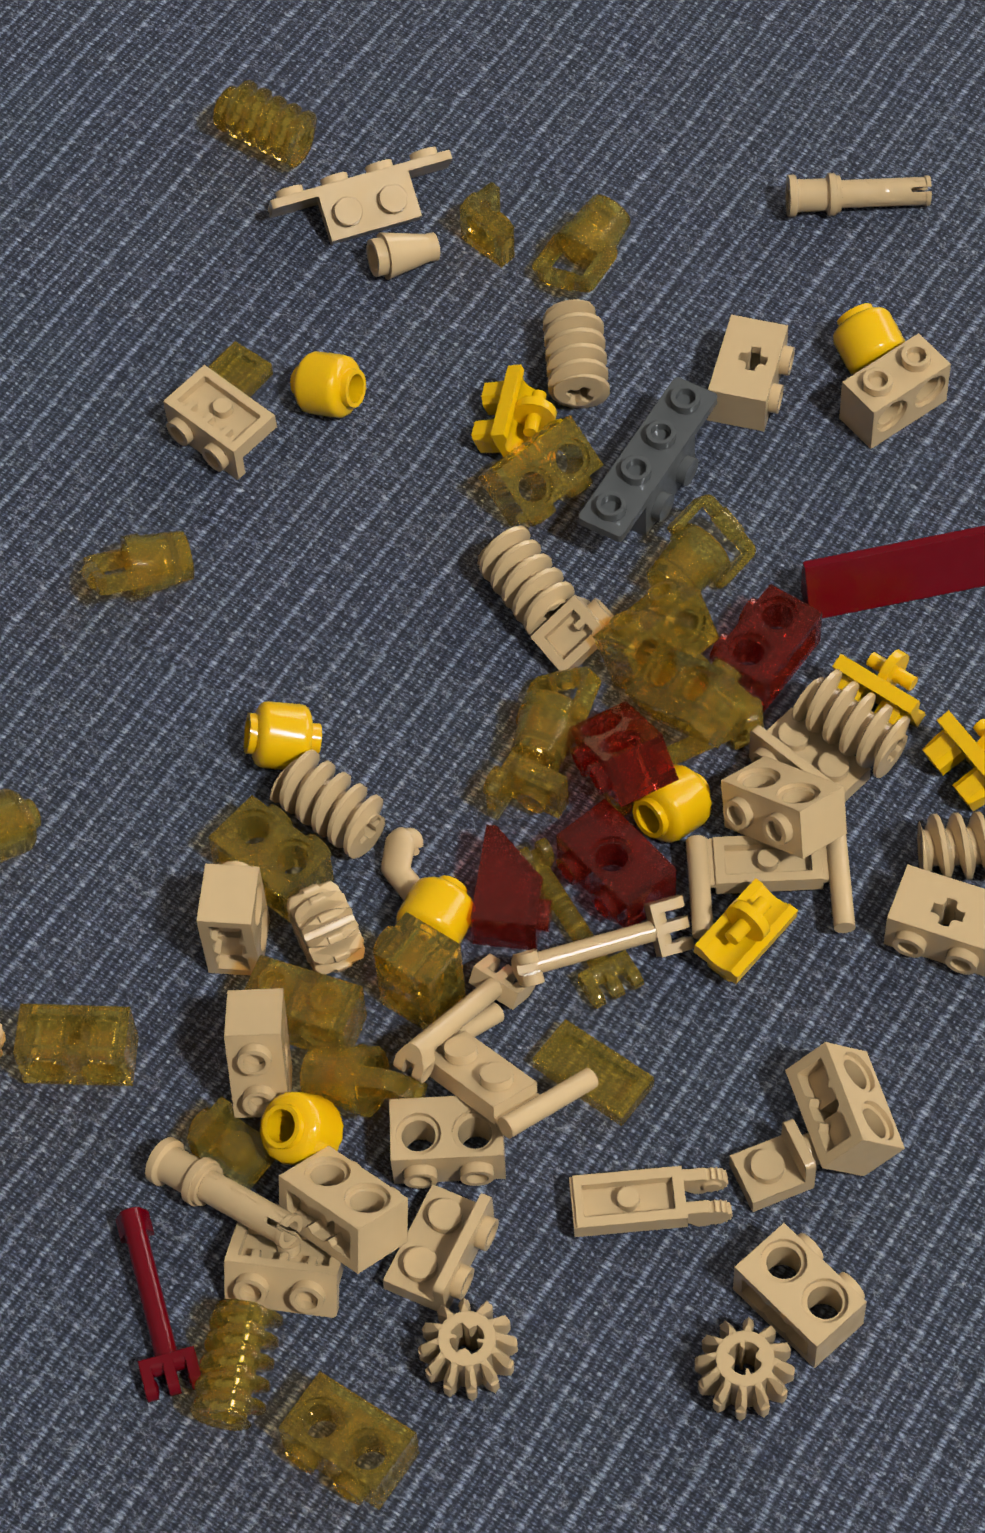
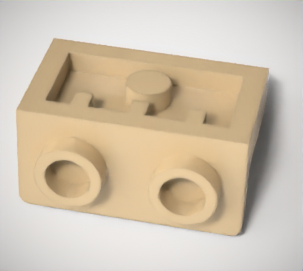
M203 365L163 401L168 421L166 427L173 439L182 446L189 444L202 454L205 461L213 469L219 472L224 470L237 480L246 473L243 457L277 428L276 418L273 413L206 365Z
M792 707L768 730L757 725L750 732L749 758L752 763L767 756L843 785L845 802L870 779L871 768L866 769L857 765L855 755L848 757L840 753L839 743L834 745L827 744L823 740L822 731L813 733L807 730L805 725L806 719L800 722L793 720Z
M432 1184L407 1232V1243L399 1247L383 1278L384 1289L435 1311L441 1305L449 1309L454 1298L462 1300L473 1280L475 1270L470 1266L478 1250L487 1251L498 1229L499 1220L494 1218L492 1197L481 1193L477 1202H474Z
M237 1221L224 1259V1295L227 1304L329 1318L337 1316L339 1309V1284L344 1271V1264L289 1226L287 1228L280 1224V1228L298 1238L290 1247L282 1249L273 1241Z

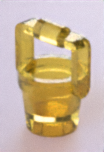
M594 194L552 236L532 265L533 271L540 281L548 286L566 291L591 292L617 258V248L631 224L628 213L609 197ZM563 254L572 263L586 269V271L580 276L574 272L552 266L560 255Z
M710 494L699 496L667 527V530L672 534L670 542L648 569L647 579L651 587L662 599L676 607H683L712 582H714L713 584L718 590L725 587L754 557L756 548L744 533V527L726 506L722 507L717 499ZM702 507L725 538L732 542L740 551L739 556L731 564L726 551L710 533L697 525L687 523Z
M182 530L143 535L132 533L121 536L119 549L84 557V566L81 570V575L88 586L96 590L99 595H110L131 590L136 600L152 597V594L194 579L192 554L187 537ZM119 568H124L125 570L108 575L104 573Z
M574 667L555 671L551 674L538 676L530 683L516 717L517 727L510 750L511 758L518 766L539 775H553L558 772L574 741L583 732L587 717L601 685V679L589 667ZM578 688L573 700L558 693Z
M357 1044L356 1046L314 1045L305 1055L300 1072V1086L303 1093L320 1095L333 1102L336 1108L345 1110L349 1115L359 1117L373 1116L379 1110L385 1098L425 1097L428 1087L426 1083L421 1084L412 1077L389 1070V1061L385 1051L380 1046Z

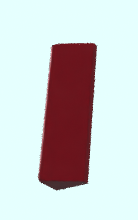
M985 525L804 561L802 566L801 593L809 618L811 620H818L984 587Z

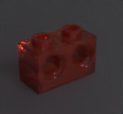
M770 584L758 599L753 597L746 603L739 616L738 624L730 634L723 633L713 645L710 652V660L713 661L712 684L764 713L819 644L821 639L822 612ZM770 627H782L783 629H772ZM743 662H752V663H755V664H754V665H744V664H741V663H743Z
M627 701L570 727L577 745L571 748L570 752L578 771L583 777L590 776L600 795L607 792L621 807L679 780L662 734Z

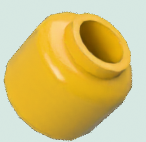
M870 303L858 305L839 317L837 320L838 328L833 335L834 345L848 371L853 375L905 342L890 312L882 307H873Z
M314 351L307 354L293 370L290 378V387L298 406L303 412L343 418L362 403L366 392V378L352 357Z
M265 701L259 704L255 713L247 714L244 728V753L252 754L253 761L258 767L284 770L292 761L298 759L306 751L313 749L317 753L320 752L322 725L320 723H313L312 714L306 705Z
M673 764L663 768L641 782L634 792L632 813L637 826L644 834L659 841L671 843L682 839L705 824L710 817L712 801L709 785L700 774L686 766Z
M446 875L439 878L424 877L415 882L397 912L396 924L401 933V940L407 948L421 956L434 958L438 955L450 954L460 946L474 920L476 909L471 897L467 894L466 887L456 878Z
M286 1092L275 1097L266 1106L260 1123V1137L263 1147L270 1157L282 1164L297 1165L327 1146L338 1151L343 1139L344 1125L339 1110L328 1099L315 1094Z

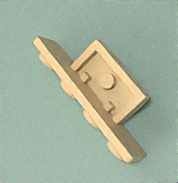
M428 147L411 153L409 155L410 161L393 165L391 159L382 160L366 166V173L348 178L347 172H340L322 178L320 180L321 186L303 190L302 185L283 188L275 193L276 199L270 200L268 206L270 218L319 205L331 245L420 220L422 213L411 178L448 168L452 161L450 150L437 152L436 147Z

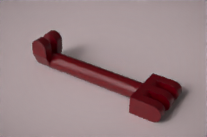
M141 1207L125 1209L118 1214L115 1221L121 1243H127L155 1356L137 1361L148 1403L160 1400V1391L155 1377L165 1375L170 1396L182 1394L177 1371L188 1368V1380L193 1390L205 1386L194 1346L180 1350L176 1348L149 1236L155 1235L149 1211Z

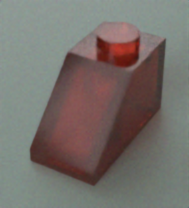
M486 825L470 918L473 944L523 950L537 949L540 931H550L553 900L544 899L542 876L499 827Z

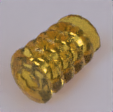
M246 80L238 88L236 86H229L222 92L216 101L213 122L220 131L228 132L229 135L237 140L243 139V142L249 146L258 147V150L264 154L272 155L273 158L282 163L287 162L294 169L304 161L311 149L317 117L310 110L302 113V108L298 104L290 103L287 105V99L283 96L276 95L272 97V92L265 87L258 89L254 81Z
M223 1299L216 1302L214 1306L216 1309L209 1316L208 1322L212 1331L205 1337L204 1346L207 1353L200 1359L199 1364L203 1375L199 1376L195 1383L196 1394L199 1397H196L191 1403L190 1411L195 1419L209 1426L223 1430L243 1431L252 1427L251 1422L247 1420L248 1416L263 1415L266 1412V1404L252 1397V1394L267 1393L270 1391L271 1384L267 1379L256 1375V1372H268L274 1369V1359L260 1352L261 1350H275L279 1346L278 1337L265 1331V1329L281 1327L284 1319L276 1311L267 1309L255 1302Z

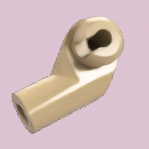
M398 827L386 837L381 862L383 876L403 900H405L413 884L420 879L411 868L413 856L418 855L420 852L418 848L423 847V837L417 829L411 827Z

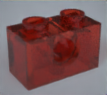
M603 799L556 835L557 868L572 885L579 883L591 895L592 903L605 919L609 921L615 919L623 928L638 924L647 917L644 908L645 903L676 895V868L606 799ZM607 865L622 867L618 871H606L602 868Z

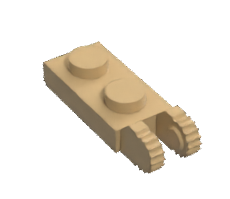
M682 1166L569 1177L574 1236L584 1237L688 1227V1223L700 1227L728 1222L733 1215L732 1207L727 1200L714 1199L713 1201L686 1202L685 1191L693 1194H702L723 1190L729 1184L727 1172L723 1168L717 1167L682 1170Z

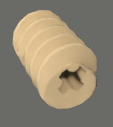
M574 299L556 303L546 310L542 318L544 346L546 347L545 359L547 362L548 393L553 400L570 408L597 406L610 395V385L607 382V353L604 351V322L599 316H596L595 307L589 301Z
M521 525L509 528L495 537L481 551L477 564L484 579L491 583L495 593L501 596L503 603L512 610L516 620L523 624L525 631L531 636L574 596L575 590L571 583L567 581L562 582L564 577L561 570L552 567V559L549 555L541 553L540 544L533 539L530 540L529 530Z
M835 669L826 678L819 677L812 681L796 701L792 710V719L799 722L806 719L805 725L807 730L813 733L822 731L823 740L827 744L834 745L839 743L840 753L848 757L856 754L857 765L866 769L873 766V774L876 778L885 776L895 765L905 748L908 739L906 731L910 719L907 716H903L893 725L890 724L889 719L893 707L889 704H886L876 713L871 711L876 700V695L869 692L859 702L855 700L859 683L852 681L842 690L838 688L842 678V671L839 669Z
M313 749L308 750L298 759L292 761L279 774L271 789L270 800L274 803L280 802L282 809L290 814H296L297 819L303 824L312 825L313 831L322 837L327 836L332 845L337 848H344L345 854L352 859L359 858L377 843L383 832L385 818L379 815L383 807V799L375 794L365 801L367 787L358 783L349 789L351 785L350 775L346 772H341L334 777L335 765L328 760L318 766L320 754Z
M959 812L950 814L946 828H944L941 818L937 813L928 816L925 829L922 828L919 821L917 832L919 868L932 872L933 867L939 866L943 876L952 878L955 866L961 865L966 880L973 879L977 865L982 864L985 870L984 815L981 812L972 813L967 827Z

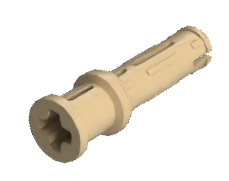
M827 173L825 178L797 179L794 174L787 175L785 187L787 216L790 218L796 217L798 212L826 211L828 216H836L837 213H841L842 208L930 206L932 191H912L928 190V187H932L931 178L929 175H925L924 177L841 180L840 175L835 173Z
M167 1137L161 1140L149 1155L145 1175L146 1179L155 1186L168 1185L180 1192L182 1199L191 1206H204L207 1204L273 1241L282 1249H287L297 1240L298 1237L280 1228V1224L301 1232L303 1219L300 1215L286 1210L224 1176L223 1170L216 1160L210 1157L199 1159L185 1151L184 1144L174 1137Z

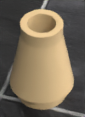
M379 232L377 238L367 241V259L372 274L375 277L384 276L387 280L440 259V245L434 232L426 234Z

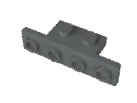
M675 377L579 513V524L616 542H622L630 530L647 536L657 520L663 522L672 509L674 495L680 486H688L696 474L699 460L695 458V435L717 405V394L680 377Z

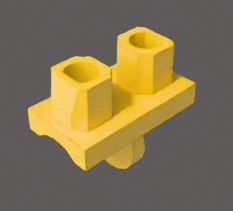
M521 364L509 365L503 381L484 384L481 395L482 405L488 415H495V418L475 421L471 434L472 440L480 453H501L508 466L522 465L528 438L536 437L538 430L542 431L554 426L557 416L555 406L546 400V392L536 390L524 381V368Z
M895 650L888 659L873 652L869 656L866 665L879 672L878 675L842 654L839 655L833 664L834 670L839 669L842 671V678L838 688L842 690L850 682L856 681L859 683V689L855 700L859 702L870 692L876 695L875 702L879 704L874 713L878 712L886 704L893 707L889 719L890 724L893 725L903 716H907L910 719V724L918 727L925 717V712L919 709L920 701L896 687V684H899L911 691L918 681L916 676L906 671L909 655L903 651Z
M948 710L937 719L942 731L934 736L922 750L943 776L961 761L967 760L973 769L952 786L972 811H975L985 805V718L979 720L973 727L974 731L980 736V739L976 742Z
M755 878L694 945L693 952L705 960L708 967L726 981L737 984L794 921L798 910L791 904L776 898L762 882Z

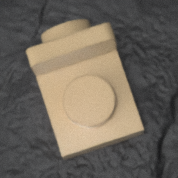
M574 595L530 637L563 675L569 676L605 641L613 644L620 638V635L611 626L616 621V618L600 600L594 598L590 602L585 598Z
M790 1119L782 1122L780 1136L730 1155L729 1165L752 1212L813 1189L815 1186L816 1166L820 1165V1161L809 1133L801 1134L795 1120Z

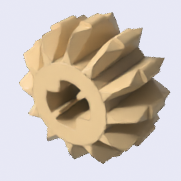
M332 881L312 884L288 898L286 907L289 913L288 918L300 948L303 950L307 962L311 964L313 971L319 975H327L332 972L338 973L352 967L353 963L364 958V939L360 933L359 924L355 920L352 908H350L344 893L340 891L338 885Z
M463 1297L459 1302V1312L455 1314L441 1305L437 1310L440 1323L425 1322L422 1328L423 1337L427 1342L421 1344L418 1351L420 1361L429 1364L425 1369L426 1378L431 1383L444 1380V1394L448 1395L449 1398L462 1386L466 1388L468 1399L474 1401L478 1395L477 1386L482 1384L489 1391L496 1394L500 1388L497 1375H512L514 1361L510 1356L518 1352L517 1338L508 1335L511 1330L510 1320L506 1315L493 1318V1307L488 1301L474 1312L471 1311L469 1301ZM466 1345L470 1350H475L478 1348V1351L471 1354L469 1350H467L466 1348L458 1350V1348L460 1346Z
M748 1317L742 1324V1331L736 1332L734 1327L725 1320L720 1325L721 1338L706 1334L702 1340V1349L705 1354L695 1358V1371L703 1376L698 1381V1390L702 1396L715 1395L713 1409L717 1413L725 1410L732 1404L735 1406L736 1419L742 1421L747 1415V1407L753 1406L755 1411L765 1418L769 1414V1400L783 1404L787 1399L788 1390L784 1384L794 1380L795 1372L794 1366L786 1362L790 1358L791 1348L788 1342L774 1343L776 1330L772 1325L764 1328L758 1334L754 1332L753 1320ZM738 1364L740 1370H743V1365L749 1364L754 1366L755 1370L751 1374L749 1368H746L745 1375H741L734 1371V1367Z

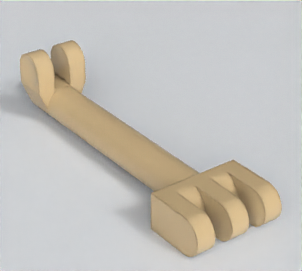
M674 895L645 903L644 908L648 921L538 952L537 949H531L513 954L511 965L514 976L522 987L535 986L545 982L544 972L651 942L654 944L656 956L662 958L691 950L695 945L692 936L672 940L670 935L672 932L690 927L688 916H679L667 920L665 914L667 911L677 910L685 906L683 896Z
M488 954L473 966L468 983L476 988L404 1045L396 1053L393 1066L405 1072L414 1064L411 1077L423 1084L433 1071L436 1061V1048L495 1000L513 1010L530 996L535 986L522 987L518 981L513 984L516 978L512 966L509 964L495 973L500 965V959L492 954Z

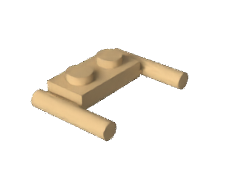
M846 834L804 859L748 836H724L707 839L701 835H693L686 839L692 936L695 939H700L713 925L711 888H715L716 894L742 893L755 878L762 882L770 892L823 889L824 883L829 882L834 930L838 933H848L855 930Z
M493 1002L435 1049L436 1061L429 1077L490 1122L497 1124L502 1134L510 1139L598 1087L599 1082L596 1074L590 1068H585L544 1093H537V1082L475 1038L504 1021L503 1010L497 1003Z

